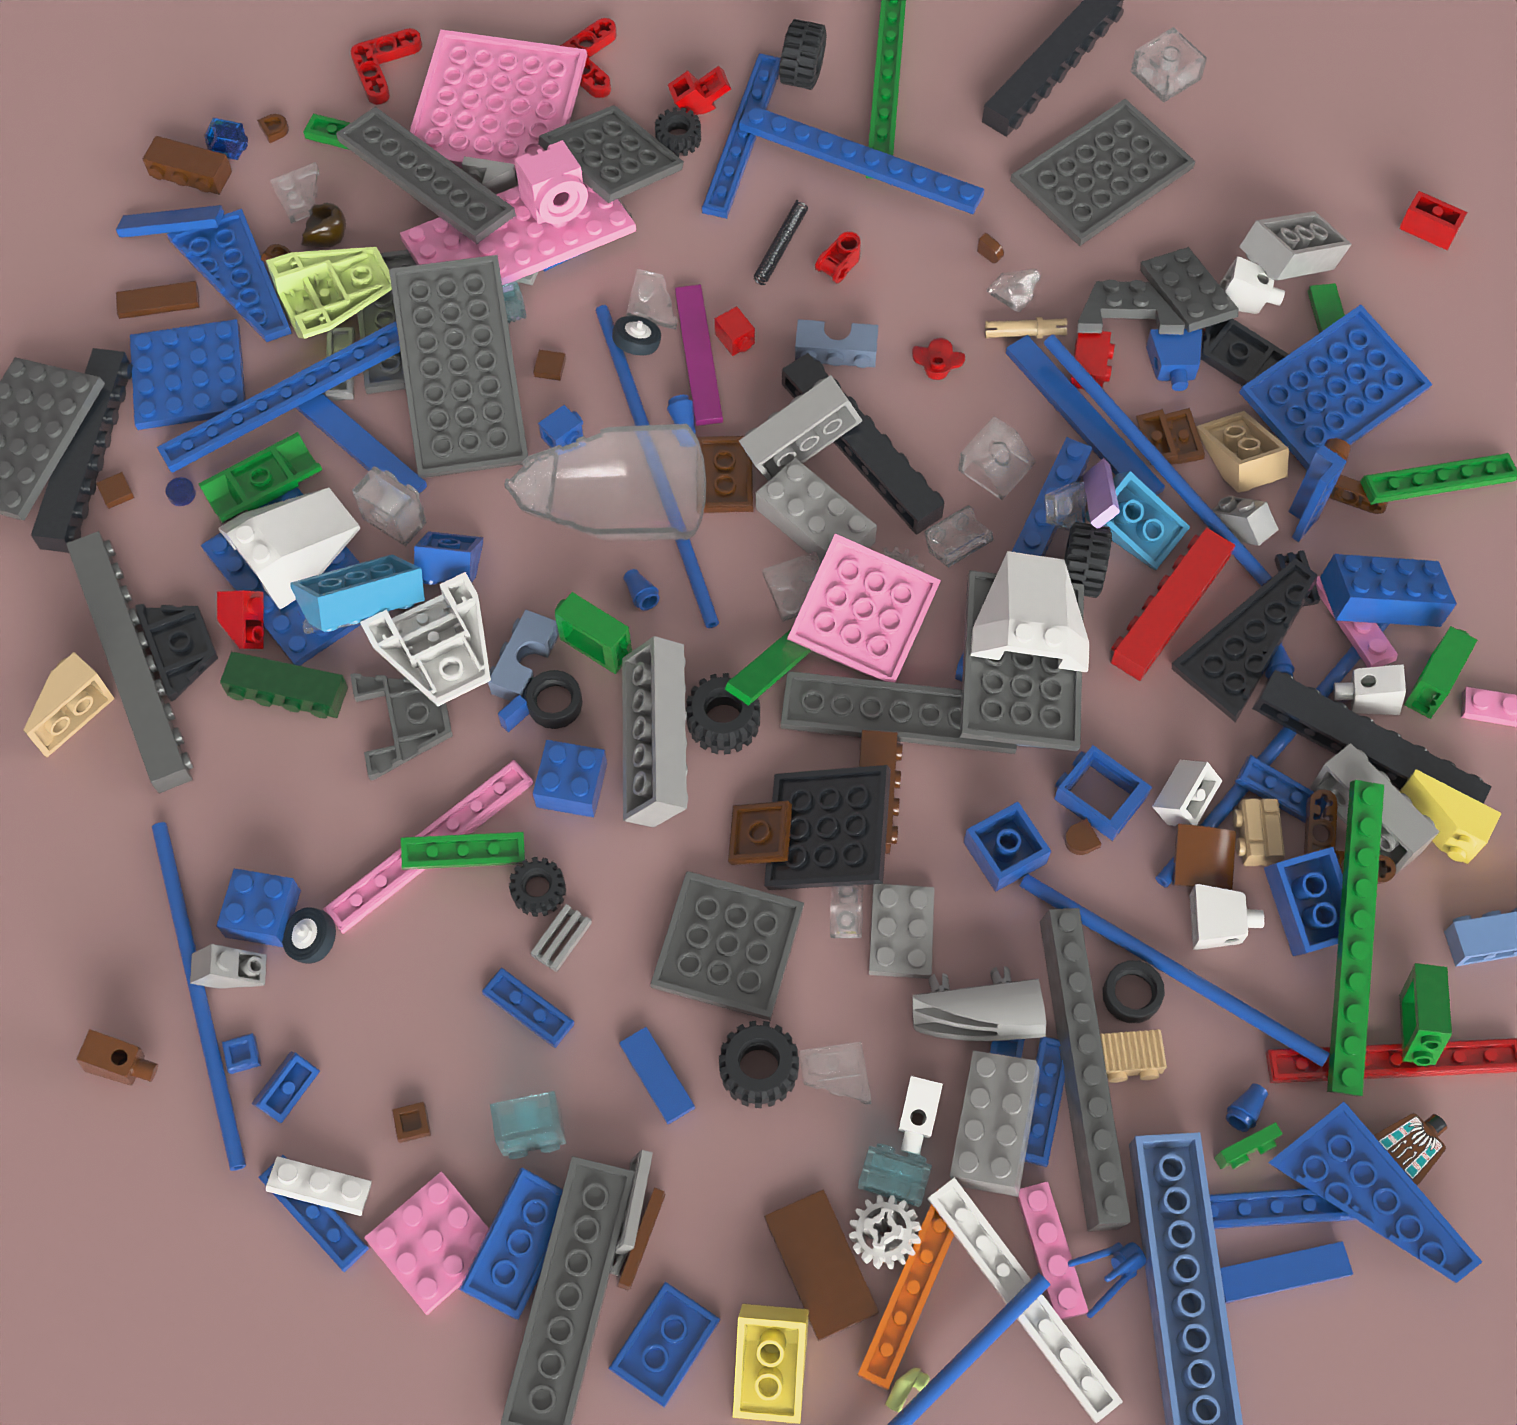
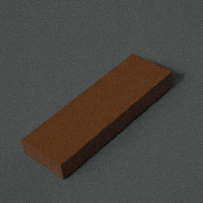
M196 281L116 292L117 315L119 319L200 308Z
M654 1187L637 1232L635 1246L630 1251L617 1287L627 1291L631 1289L664 1201L665 1191Z

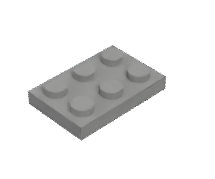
M873 884L869 975L923 979L931 977L934 887Z

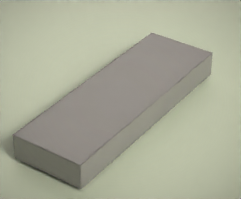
M354 327L333 328L327 331L326 358L355 343L356 332ZM355 376L325 391V396L331 401L354 400Z
M639 1151L630 1162L629 1170L635 1171L628 1207L625 1210L622 1222L623 1227L616 1245V1253L620 1255H626L635 1246L653 1154L649 1151Z

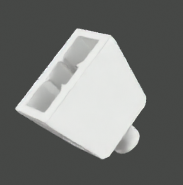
M1237 256L1219 285L1239 308V311L1257 314L1266 302L1280 306L1285 290L1273 287L1274 280L1265 274V270L1260 265Z
M1404 664L1358 668L1353 670L1351 682L1334 683V700H1351V708L1355 713L1400 715L1406 693Z
M1195 884L1190 893L1193 950L1241 944L1248 936V928H1263L1264 911L1247 909L1246 895L1243 892Z
M913 1076L910 1077L898 1131L905 1132L901 1151L920 1155L923 1138L931 1137L942 1083ZM913 1113L923 1115L922 1125L912 1123Z

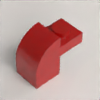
M717 66L699 80L687 70L668 84L674 103L680 109L681 107L686 108V113L689 110L693 111L694 115L708 113L716 109L714 101L731 90L725 72L720 66Z

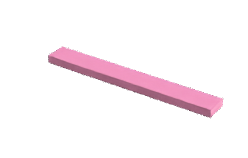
M512 760L415 837L468 835L533 785V780L515 760ZM400 848L324 907L323 910L332 917L335 925L344 934L425 869L402 870Z

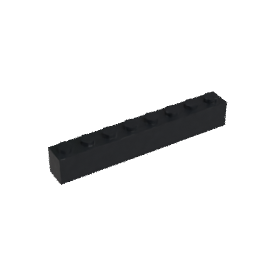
M1083 0L985 103L982 123L1006 137L1014 129L1017 130L1028 113L1032 114L1037 108L1038 103L1050 95L1057 82L1061 83L1071 67L1075 68L1085 52L1089 53L1093 49L1095 42L1107 34L1109 27L1114 22L1117 23L1124 12L1122 8L1124 0Z
M92 349L85 374L98 376L105 384L50 476L31 533V537L41 550L69 553L66 543L81 538V526L89 513L88 504L91 495H94L96 491V479L104 466L103 457L106 448H109L111 444V432L119 419L118 410L121 402H124L126 397L128 379L132 378L133 365L129 362L123 351Z
M809 353L782 369V385L793 398L805 394L813 388L816 382L829 377L821 362L814 360ZM834 378V380L836 381V383H837V384L839 385V387L841 388L839 382ZM845 394L863 421L833 443L916 535L943 517L945 503L942 496L927 485L925 477L909 465V461L903 453H898L886 434H881L878 431L871 417L864 415L859 410L856 401L851 396L848 397Z
M1274 670L1252 707L1253 710L1334 754H1338L1351 743L1356 749L1364 752L1369 762L1378 771L1385 773L1390 779L1391 784L1399 789L1404 786L1415 770L1483 804L1492 787L1483 782L1479 776L1462 771L1451 761L1436 757L1429 753L1425 747L1410 743L1397 732L1384 729L1375 724L1371 718L1358 715L1349 710L1345 704L1332 701L1321 695L1317 689L1306 687L1295 681L1287 673H1280Z

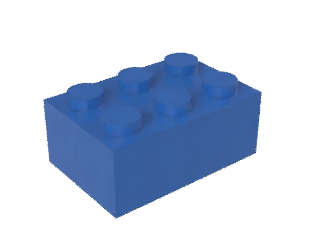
M1334 847L1264 867L1292 955H1302L1338 944L1343 874Z

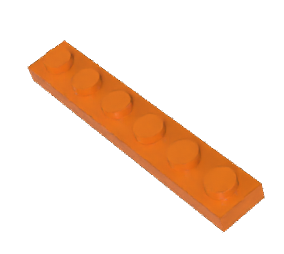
M932 1204L921 1226L922 1230L918 1233L921 1243L914 1244L912 1247L916 1254L908 1256L857 1376L886 1390L889 1389L954 1237V1233Z

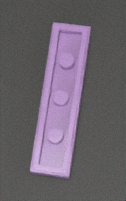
M1104 458L1082 475L1090 522L1096 529H1100L1120 511L1111 466Z

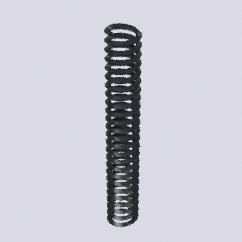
M795 201L761 264L757 268L754 279L758 284L766 285L759 282L756 277L762 282L769 281L772 272H774L777 263H779L801 220H803L807 213L808 207L803 202Z

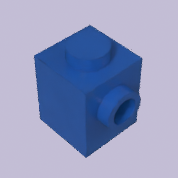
M565 405L538 423L541 438L557 455L569 447L576 446L584 437L582 430L583 420L577 412H571Z

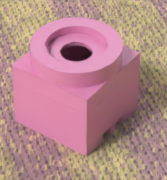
M563 140L549 145L544 152L542 149L536 150V155L531 156L530 153L514 158L520 198L537 224L543 222L562 224L572 220L583 210L587 203L588 192L583 184L581 166Z

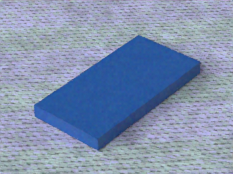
M520 1168L458 1290L519 1320L540 1277L563 1189L524 1168Z

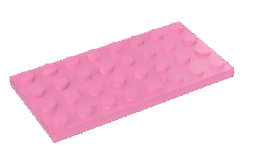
M583 182L588 192L587 203L575 218L562 224H550L547 222L537 224L520 198L519 186L496 194L515 208L516 216L478 244L474 243L441 217L400 233V236L417 265L498 255L502 286L636 232V225L618 199L608 203Z

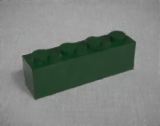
M232 651L220 680V684L227 696L239 701L244 700V698L250 699L267 707H270L272 704L278 705L295 713L300 710L306 711L323 719L328 716L338 718L348 690L343 675Z

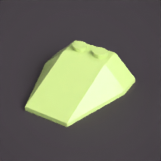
M377 247L291 252L266 260L279 300L298 338L304 339L333 329L392 290L389 269Z

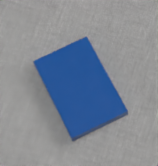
M664 1282L613 1360L609 1370L665 1408L719 1324L720 1318L667 1282Z

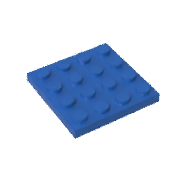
M237 319L130 335L131 364L133 365L134 422L137 430L209 420L246 400L240 325Z

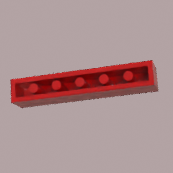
M1207 527L1200 536L1195 534L1187 546L1188 553L1185 556L1180 554L1173 564L1172 569L1174 572L1171 576L1166 574L1157 586L1159 592L1155 597L1150 595L1143 604L1142 610L1144 612L1140 617L1135 615L1126 628L1129 632L1125 638L1119 636L1113 644L1111 651L1114 652L1111 664L1141 681L1229 561L1236 545Z

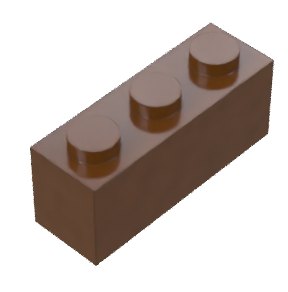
M155 136L142 158L149 176L158 180L163 179L174 182L180 186L196 188L205 193L211 192L220 195L232 173L226 154L160 136Z

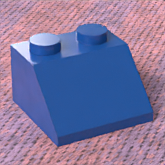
M428 531L414 546V565L421 568L423 583L435 585L439 582L450 580L466 572L472 583L477 575L484 537Z

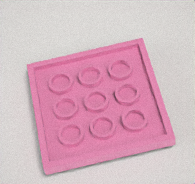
M835 534L787 640L879 681L895 683L941 580Z

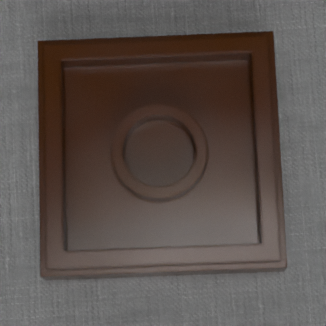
M789 801L733 805L728 862L731 865L788 861L792 804Z

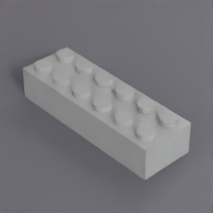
M653 636L622 658L623 821L653 828L687 809L688 803L686 784L688 773L686 765L687 738L685 733L687 713L685 710L686 684L684 682L686 660L684 657V644Z

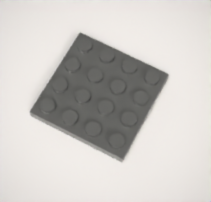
M615 105L539 136L538 145L544 150H547L549 145L563 140L581 166L583 182L608 203L681 171L683 168V160Z
M687 871L650 984L651 988L771 1021L804 909V903Z

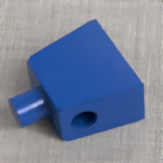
M1202 328L1192 332L1184 329L1183 335L1159 334L1158 329H1150L1146 349L1155 377L1159 381H1171L1174 391L1187 389L1188 380L1196 378L1200 365Z

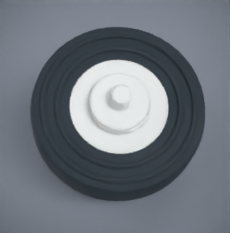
M624 316L616 321L612 332V339L621 350L633 355L644 356L650 355L658 349L661 341V331L655 323L646 318Z
M313 907L298 910L289 918L285 928L282 943L286 954L293 960L305 964H312L322 960L333 947L336 937L335 923L332 917L323 910Z

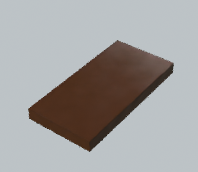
M824 1189L764 1216L804 1309H809L808 1319L818 1342L879 1314L878 1308Z

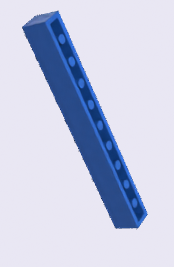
M1066 437L1012 552L1045 556L1086 470L1093 447ZM964 652L958 662L955 679L961 682Z

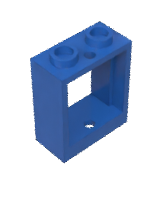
M1092 745L1087 753L1081 751L1072 763V766L1075 768L1070 774L1064 772L1055 784L1057 792L1054 799L1082 820L1088 819L1093 828L1113 841L1147 799L1152 786ZM1090 766L1130 794L1110 820L1070 792Z

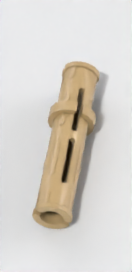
M1036 317V320L985 321V329H996L986 330L985 338L1028 335L1036 336L1038 339L1053 334L1066 336L1067 328H1056V326H1066L1067 318L1043 320L1042 317Z

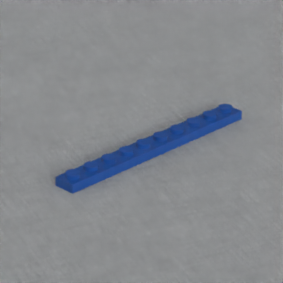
M751 104L739 122V129L970 214H974L984 196V188Z
M396 321L158 446L157 448L168 468L173 473L401 352Z

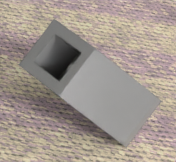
M1227 496L1222 498L1218 505L1212 509L1241 543L1259 546L1279 530L1266 501Z
M210 944L192 953L190 984L217 989L265 985V954Z

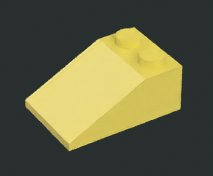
M1418 770L1413 772L1399 791L1411 799L1413 806L1422 815L1428 816L1434 822L1435 827L1440 832L1432 840L1439 850L1447 853L1448 857L1457 862L1468 864L1487 844L1501 816V813Z
M742 1304L738 1316L733 1418L800 1424L809 1309Z

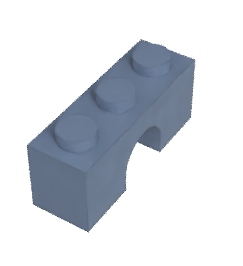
M798 319L795 360L809 353L814 360H819L821 364L857 366L859 368L875 367L879 325L852 323L851 332L848 337L842 340H833L825 334V321Z
M525 610L522 617L516 619L509 642H505L501 647L500 659L497 665L490 668L491 681L488 684L492 695L508 701H512L517 695H520L526 700L527 686L534 678L532 669L521 665L520 662L530 654H538L548 658L559 637L555 620L529 610Z

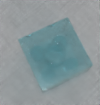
M555 1091L490 1104L495 1142L503 1157L509 1156V1159L523 1158L528 1155V1151L538 1149L543 1153L553 1152L560 1149V1145L567 1144L561 1106Z

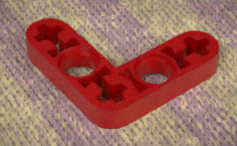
M609 18L597 20L560 45L586 49L587 60L584 68L590 71L582 74L580 86L595 98L607 97L611 92L609 76L589 59L616 39V24ZM583 41H590L593 43L588 47L580 45Z
M411 28L358 43L351 48L353 64L370 103L380 105L389 100L388 85L379 64L419 52L422 48V41L417 30ZM384 46L393 47L390 51L386 52L380 50ZM363 54L367 58V61L363 62L361 55ZM372 70L376 72L371 77L364 76L367 71ZM373 86H378L379 93L374 91Z

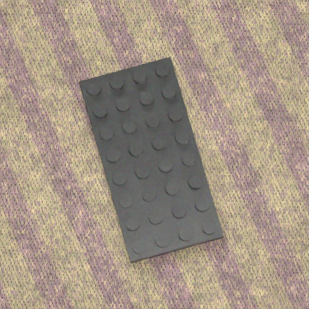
M498 255L389 269L418 477L428 478L529 464Z

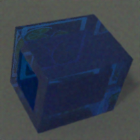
M213 118L204 135L207 149L226 154L228 159L238 160L248 146V137L245 135L242 123Z

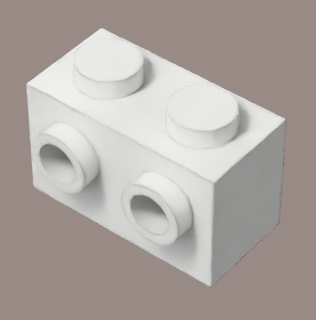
M1179 760L1152 807L1167 825L1187 824L1197 826L1222 780L1208 762Z

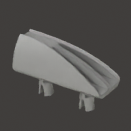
M1004 966V978H1001L997 967H995L990 972L993 984L950 990L949 978L946 974L942 973V985H939L935 974H933L929 978L931 992L912 995L913 1027L917 1032L934 1037L966 1041H999L1046 1037L1047 1024L1039 979L1012 982L1008 967Z

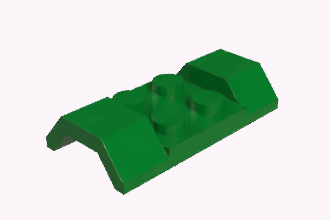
M296 432L198 484L223 524L247 510L257 509L299 487V483L320 473L322 467L319 463H316L301 436Z

